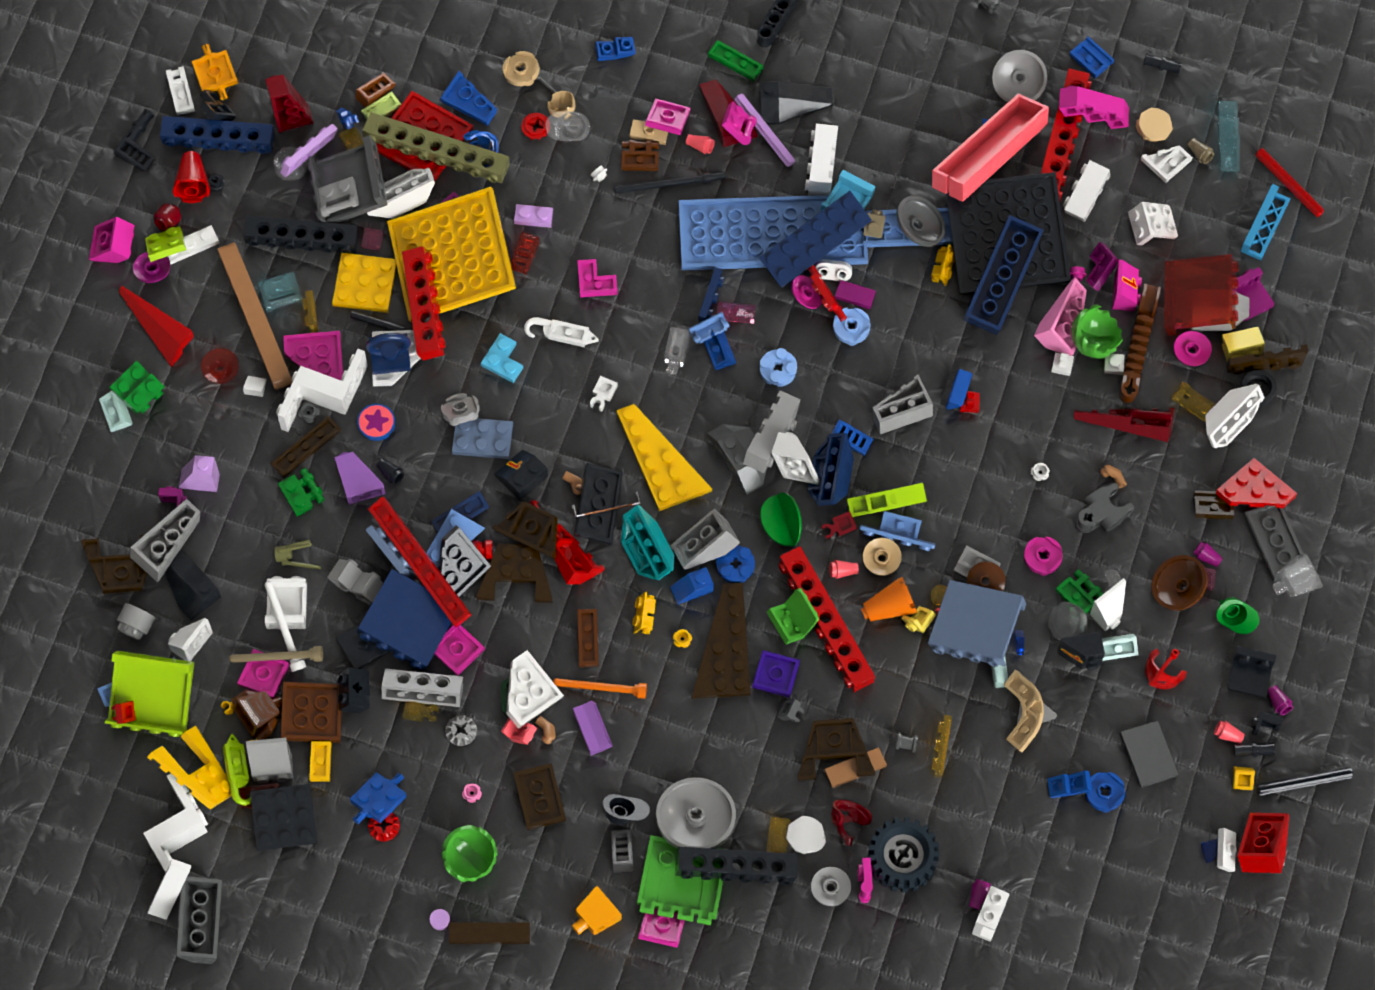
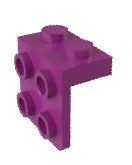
M1260 267L1254 270L1252 268L1248 269L1238 278L1236 276L1232 277L1227 281L1225 290H1232L1249 297V317L1243 321H1247L1274 306L1272 298L1260 282L1263 274Z

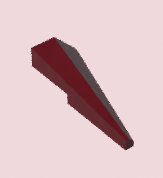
M1152 408L1151 411L1109 409L1108 413H1098L1097 409H1092L1091 412L1075 410L1074 419L1168 442L1171 436L1175 408H1169L1166 412H1158L1157 408Z

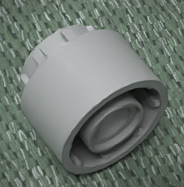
M125 603L117 618L119 622L117 628L120 632L139 640L143 634H148L155 617L138 607Z

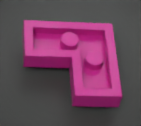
M596 259L577 260L580 297L618 295L616 275L597 276Z

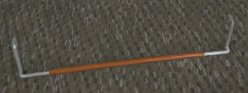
M636 492V495L638 496V502H639V503L628 504V505L613 507V508H609V509L594 511V512L585 513V514H582V515H577L576 517H578V516H583V515L594 514V513H599V512H604V511L613 510V509H618V508H623V507H628V506H632V505H635V504H640L638 492Z

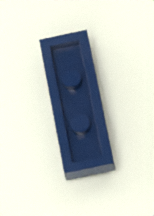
M715 267L698 316V324L711 318L714 309L711 308L713 303L716 304L718 301L719 293L717 291L719 287L722 288L725 279L720 268Z
M480 491L451 509L471 520L487 510L489 505ZM451 509L430 522L437 533Z

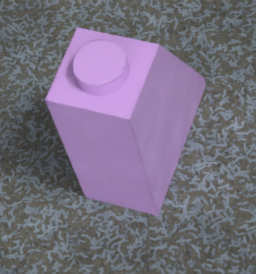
M195 455L181 470L179 489L217 492L220 473L215 458Z

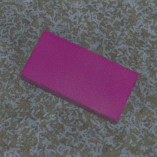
M840 280L835 299L870 310L876 291Z

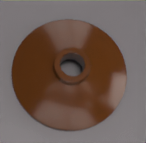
M985 561L977 563L970 569L967 575V584L998 591L1004 590L1006 583L1005 574L997 564ZM984 577L989 579V583L986 585L982 583Z

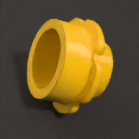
M684 629L678 630L673 635L674 644L677 647H688L690 641H692L691 634Z

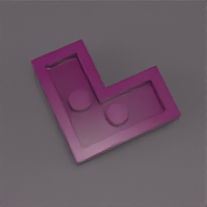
M1100 241L1089 256L1096 266L1086 279L1090 286L1097 291L1106 283L1108 276L1116 268L1119 261L1106 244Z

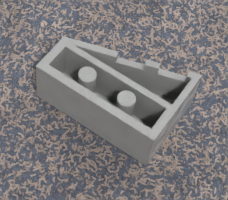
M916 375L914 380L907 385L901 386L900 390L895 394L889 395L873 407V421L879 434L933 416V403L919 375Z

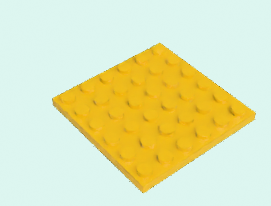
M492 187L387 221L408 320L411 323L412 317L402 251L424 246L428 252H431L433 258L431 268L435 273L433 282L438 291L436 302L440 306V313L516 289Z

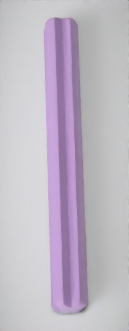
M744 94L737 95L735 102L738 106H741L749 116L756 117V129L787 167L792 166L795 163L793 156Z

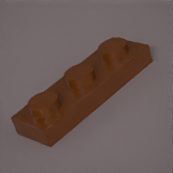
M577 609L579 667H599L597 609Z

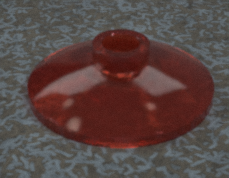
M225 348L209 351L201 362L203 376L208 381L216 384L232 380L239 369L236 355ZM219 367H224L221 371L217 370Z

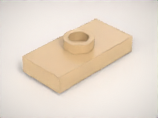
M633 119L630 131L631 139L641 141L652 140V142L666 145L668 132L645 126V121Z

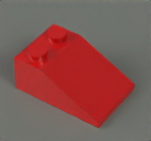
M1249 814L1237 855L1242 872H1282L1286 856L1289 814Z

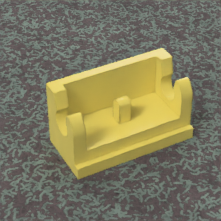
M1259 327L1222 334V349L1227 362L1229 358L1250 354L1260 355L1264 351L1265 342Z

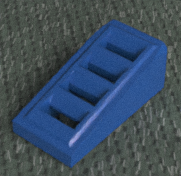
M839 420L832 434L840 433L841 430L847 435L848 433L851 434L849 438L851 450L865 456L873 439L846 422ZM857 437L858 440L856 441V443H852L854 438ZM864 440L865 443L863 447L860 448L859 445L861 441Z

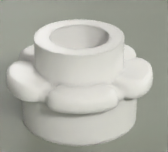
M601 165L591 174L593 181L598 180V182H601L607 176V168L604 169Z
M1037 463L1032 467L1031 475H1033L1035 480H1046L1049 477L1048 473L1050 470L1046 464Z

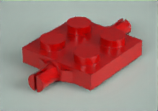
M815 265L810 266L808 270L813 280L811 285L820 297L823 296L820 300L829 312L833 311L838 316L840 322L844 321L847 316L844 314L842 307L839 306Z

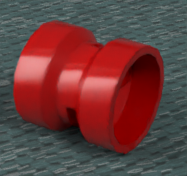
M479 540L472 541L483 557L492 559V540H486L485 542H480Z

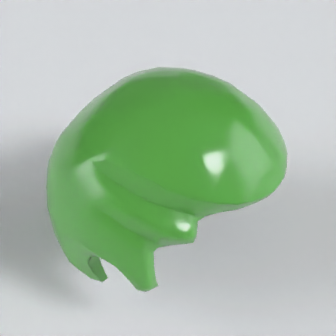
M1097 304L1091 306L1090 309H1083L1076 316L1071 325V337L1073 343L1083 355L1101 359L1114 353L1116 347L1122 343L1123 338L1121 337L1122 330L1117 326V320L1110 317L1108 310L1098 309L1102 306Z
M466 825L456 828L447 836L443 843L441 856L446 871L460 882H474L491 872L496 863L497 848L495 840L486 830L481 827L477 828L473 825Z

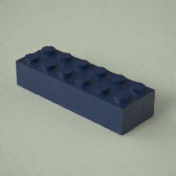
M848 191L760 256L759 259L780 288H782L870 223L872 219L853 193Z
M1011 215L1008 216L963 321L995 335L1000 332L1042 236L1043 229Z

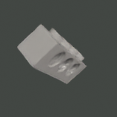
M385 669L381 686L382 699L460 707L463 693V677Z

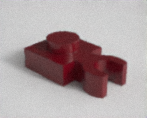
M850 511L832 518L834 524H824L821 526L822 529L830 528L831 533L825 536L826 539L833 537L837 531L839 536H842L857 529Z

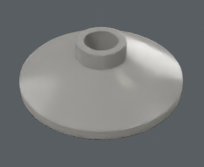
M825 867L814 875L811 882V891L819 903L826 906H837L848 898L851 891V882L843 870L836 867ZM831 885L834 887V890L828 891L827 887Z

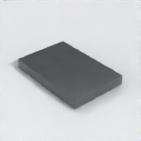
M1158 721L1120 733L1140 788L1178 776Z

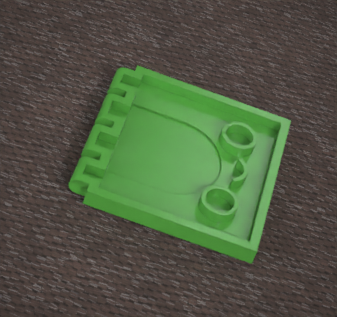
M651 835L637 905H640V912L654 914V909L656 908L658 909V916L673 918L674 912H677V919L693 922L694 916H698L697 923L711 925L712 919L716 920L723 881H721V878L702 880L701 877L683 879L681 876H675V852L677 849L671 846L663 837ZM693 861L695 867H701L698 861ZM712 863L715 868L721 869L719 863Z

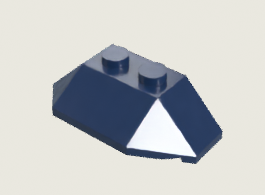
M846 433L829 434L826 438L827 440L820 446L813 457L812 465L820 480V484L809 483L807 491L818 506L836 504L848 495L854 458Z

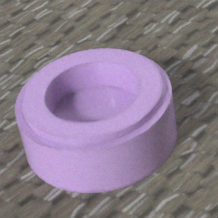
M437 909L431 913L430 923L434 929L444 930L449 926L450 916L447 911Z

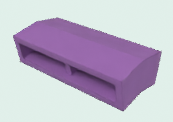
M591 700L573 708V713L591 756L613 746L595 702Z

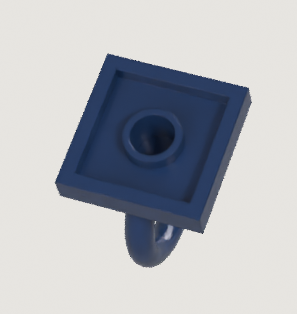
M384 333L369 337L366 343V350L371 354L373 375L411 371L409 356L411 340L407 337V333Z

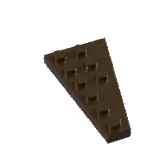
M743 583L723 584L692 699L750 696L751 694Z

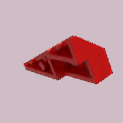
M121 286L118 291L172 367L183 354L182 350L194 338L192 330L124 286Z
M536 500L530 501L529 504L539 508ZM557 524L556 557L554 560L566 584L580 585L602 573L605 569L604 566H598L592 560L593 556L582 551L579 546L580 543L561 524Z

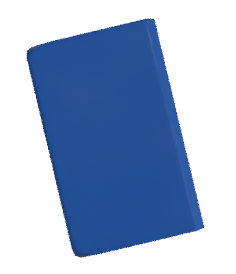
M713 331L710 332L712 338L704 341L715 370L735 364L736 360L725 333L722 332L715 336Z
M962 369L958 370L945 406L946 409H954L963 405L972 378L971 372Z

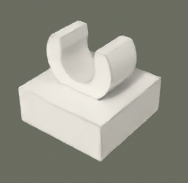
M1055 353L1051 372L1070 376L1074 356H1069V354Z

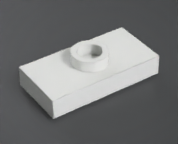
M1226 828L1218 829L1217 867L1228 872H1234L1236 833Z

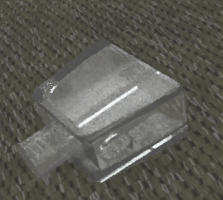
M670 328L664 356L665 363L668 364L667 373L677 374L678 367H684L690 343L689 330Z
M1299 554L1280 569L1277 574L1281 581L1273 585L1277 595L1286 591L1290 597L1323 587L1307 554Z

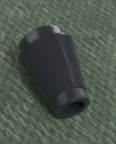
M384 458L378 461L376 467L389 483L396 485L402 481L405 475L402 468Z

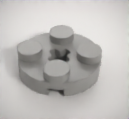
M465 393L455 394L446 399L447 403L444 406L443 404L441 405L442 416L451 426L473 421L479 417V402L473 395L472 397H467Z

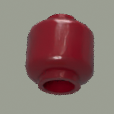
M167 203L163 204L153 216L156 227L162 231L176 227L182 218L179 208L176 205Z

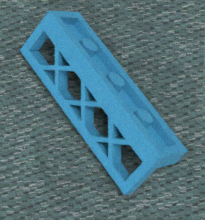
M1272 184L1240 251L1258 260H1262L1291 199L1277 193L1279 186ZM1274 198L1285 202L1284 205L1275 208L1273 204ZM1274 213L1276 221L1268 223L1266 215ZM1266 228L1269 236L1261 238L1258 231ZM1259 243L1262 249L1260 254L1250 250L1251 246Z

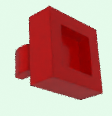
M967 391L964 403L960 407V412L979 413L980 393Z
M133 701L117 703L111 707V710L116 711V717L112 718L114 721H117V724L136 720Z

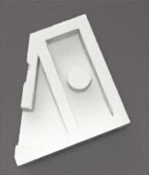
M1175 146L1169 150L1157 151L1156 154L1148 156L1144 154L1141 156V161L1167 183L1190 163L1193 157L1181 146Z

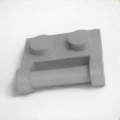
M353 177L318 188L321 203L320 210L323 217L330 216V213L351 206H359L356 183Z

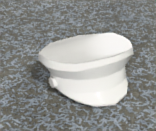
M801 816L788 826L786 840L796 852L802 854L814 853L821 850L826 843L822 824L812 817Z

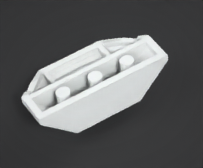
M430 168L412 169L385 182L384 187L388 205L367 212V214L394 219L426 203L435 183Z
M1258 384L1230 390L1205 415L1207 436L1213 448L1227 446L1252 421L1259 408V404L1264 399Z

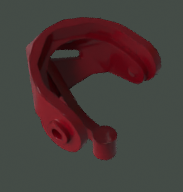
M840 799L833 802L831 812L832 823L837 825L840 836L845 840L844 845L852 846L853 837L846 834L843 823L855 822L861 825H869L872 821L871 812L864 806L849 800ZM840 810L849 812V815L842 814Z

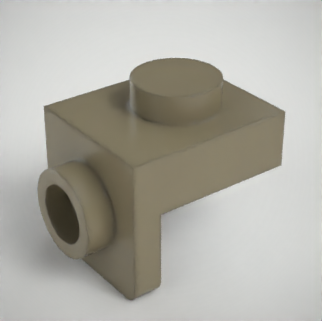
M872 209V212L867 213L872 221L865 226L863 235L882 239L886 215H883V211Z

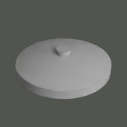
M687 778L672 784L660 797L656 809V822L660 834L676 849L679 846L716 849L730 837L736 821V809L730 794L718 783L705 778Z

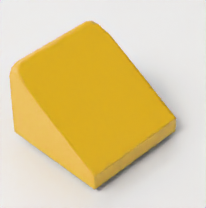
M1234 766L1233 789L1253 790L1255 770L1249 767Z

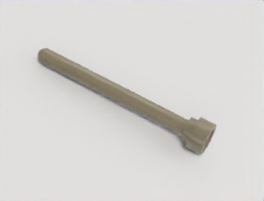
M313 646V648L307 651L230 655L229 661L251 662L310 658L314 662L323 661V647Z

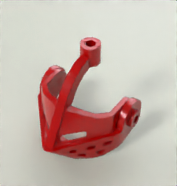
M1156 648L1149 654L1145 665V676L1148 683L1157 689L1166 690L1174 688L1186 678L1188 672L1182 670L1177 676H1170L1164 673V670L1172 660L1178 657L1179 651L1173 649L1170 657L1159 669L1154 662V659L1160 653Z

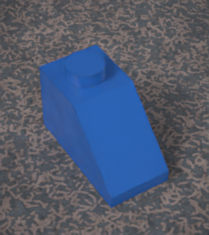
M707 567L688 573L670 586L676 604L679 605L712 593L714 584Z

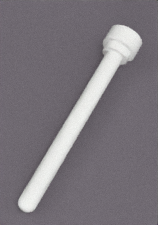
M267 581L265 588L288 652L296 651L273 584ZM302 659L290 660L291 672L306 667L305 661Z

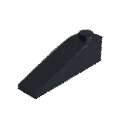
M780 81L759 83L760 116L767 125L781 124L785 120L794 117L795 119L799 118L805 113H813L833 106L832 88Z

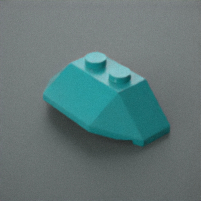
M636 505L623 515L621 543L638 575L660 580L673 571L674 553L658 523L640 505Z

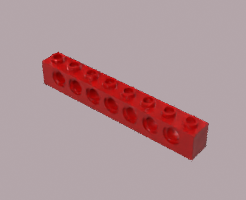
M1069 68L1064 88L1079 86L1090 90L1092 81H1089L1090 73ZM1058 107L1041 174L1055 172L1052 170L1053 168L1059 170L1056 172L1059 200L1061 201L1063 192L1059 191L1060 186H1065L1067 176L1064 175V171L1069 170L1071 160L1068 159L1069 154L1073 155L1075 144L1072 141L1073 138L1077 139L1080 128L1076 126L1077 122L1081 123L1083 115L1065 117Z
M801 546L781 555L778 567L782 574L787 575V582L791 590L801 588L807 595L810 603L818 601L821 604L813 606L819 617V621L815 624V631L819 639L823 638L826 644L824 647L828 655H832L835 659L834 665L837 671L843 673V680L847 688L851 687L854 693L874 683V673ZM800 569L802 573L795 574L792 570ZM809 585L811 586V589L804 590L802 586ZM822 617H827L830 619V621L824 623L820 619ZM836 633L839 635V638L832 639L829 635ZM844 649L847 650L849 654L841 655L839 651ZM855 666L858 668V671L851 672L848 668Z

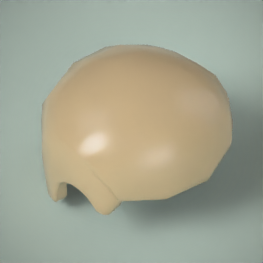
M569 91L555 92L552 94L551 101H548L550 115L559 119L569 117L576 107L574 96Z

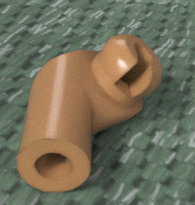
M1105 465L1101 469V475L1105 478L1113 477L1119 488L1127 485L1119 469L1111 465Z
M566 471L562 479L571 484L574 494L580 495L582 479Z

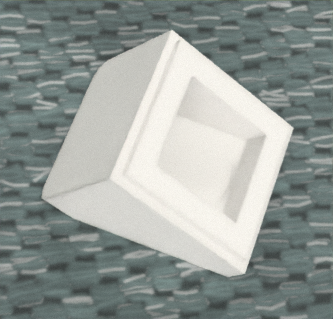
M248 376L243 387L244 394L263 397L267 379Z

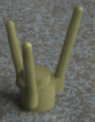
M310 540L275 547L276 562H282V566L291 565L321 569V566L289 561V559H292V550L311 546Z

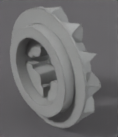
M456 715L454 718L449 719L445 729L446 737L454 745H468L476 737V724L472 718L465 715ZM456 726H459V727L466 726V727L464 728L466 734H465V733L463 734L462 732H460L459 734L456 735V733L458 732Z

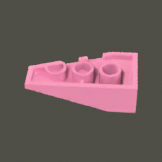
M1076 277L1070 281L1041 320L1034 334L1045 348L1069 354V356L1074 355L1077 348L1072 341L1071 325L1076 316L1084 309L1087 291Z

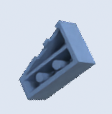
M451 509L426 553L438 568L442 538L457 525L470 541L485 528Z

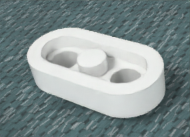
M822 259L815 265L819 274L822 275V279L847 281L852 276V267L847 262Z

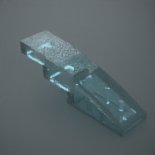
M1218 101V138L1221 172H1240V135H1238L1237 101Z

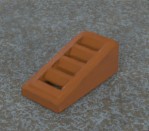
M382 73L356 89L355 98L366 108L382 98L396 84L385 73Z

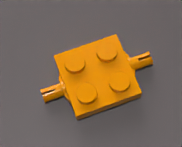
M206 44V48L203 45L202 49L205 55L192 61L202 92L204 90L218 91L221 100L227 99L228 96L225 88L238 84L227 50L212 53L209 44Z

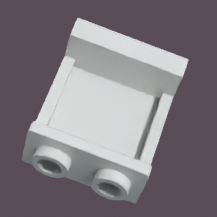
M274 576L271 579H267V581L273 584L288 629H306V579L300 576H293L291 578ZM267 594L266 628L280 629Z
M993 886L990 887L975 923L973 935L991 942L1006 906L1009 893Z

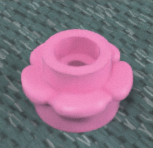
M467 784L462 792L463 798L467 799L470 803L476 802L482 795L477 784Z

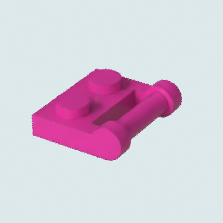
M731 102L727 107L721 126L741 144L748 145L751 141V132L756 125L757 119L752 115L749 116L735 102ZM743 123L746 125L744 133L741 131Z
M862 858V863L858 864L857 880L861 882L859 901L862 903L870 901L873 889L871 858Z

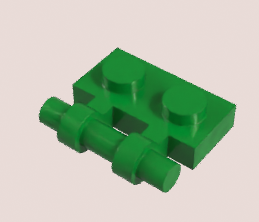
M306 468L300 471L302 479L298 480L294 474L278 483L280 490L296 517L313 508L312 500L316 499L318 503H322L325 500L321 488L317 487L314 482L315 478ZM308 485L311 492L306 494L302 487Z
M1078 569L1073 574L1078 580L1074 581L1069 576L1055 591L1083 618L1092 610L1093 598L1096 597L1098 599L1103 593L1099 586H1095L1089 580L1090 577L1086 573L1083 574ZM1084 585L1090 592L1087 594L1080 586Z

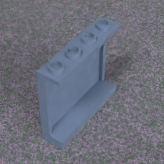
M950 580L928 641L933 652L941 655L947 653L958 659L964 657L976 663L982 661L994 667L999 665L1005 667L1004 657L1020 610L1024 611L1026 607L1024 597Z

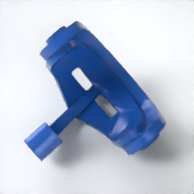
M475 130L467 132L463 136L466 141L477 137L478 140L472 141L469 144L475 146L480 144L481 148L489 150L491 141L490 151L497 153L499 151L498 140L494 134Z

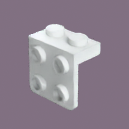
M1141 202L1128 212L1137 245H1144L1153 237L1167 239L1178 237L1169 205Z

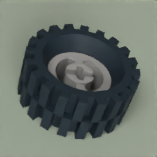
M899 817L893 819L892 823L889 820L884 822L882 828L879 826L876 829V833L872 836L869 845L868 858H871L872 873H875V880L877 882L881 880L882 886L885 888L888 885L892 886L891 891L897 892L898 888L902 889V893L908 892L909 888L915 891L918 890L919 885H926L928 879H931L934 875L939 859L938 841L935 842V834L928 832L929 827L926 824L923 827L920 826V821L915 819L914 823L909 822L910 817H904V821H900ZM907 845L915 850L917 858H913V852L910 848L907 856L903 857L900 861L899 867L895 866L889 858V854H893L894 863L896 864L900 855L905 853Z

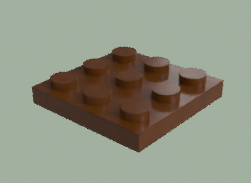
M283 682L281 738H286L287 741H330L331 743H340L341 711L339 710L338 703L339 684Z

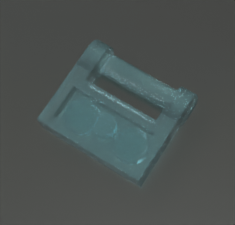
M294 272L258 282L267 312L295 302L298 304L303 302ZM291 293H295V295H292V296H289V297H286V298H282V299L275 300V301H272V302L269 301L270 299H274V298H277V297H281V296H284V295H288V294H291Z

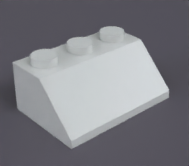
M778 432L771 453L783 478L819 485L820 480L798 437L791 432Z

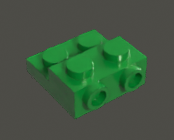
M136 361L109 389L135 414L139 412L143 414L150 407L148 403L153 398L157 400L164 394L162 389L165 386Z

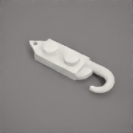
M533 317L526 321L524 325L525 333L532 338L535 335L530 332L529 328L531 325L536 324L543 326L544 335L550 340L581 347L599 341L589 331V327L558 320Z

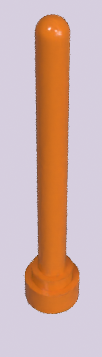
M558 678L553 680V683L559 687L634 694L637 698L646 699L647 683L628 686Z

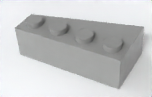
M779 391L776 403L772 404L767 418H764L759 432L756 433L746 451L744 465L762 473L766 471L767 467H772L775 459L771 452L778 432L794 431L797 425L795 418L801 399Z

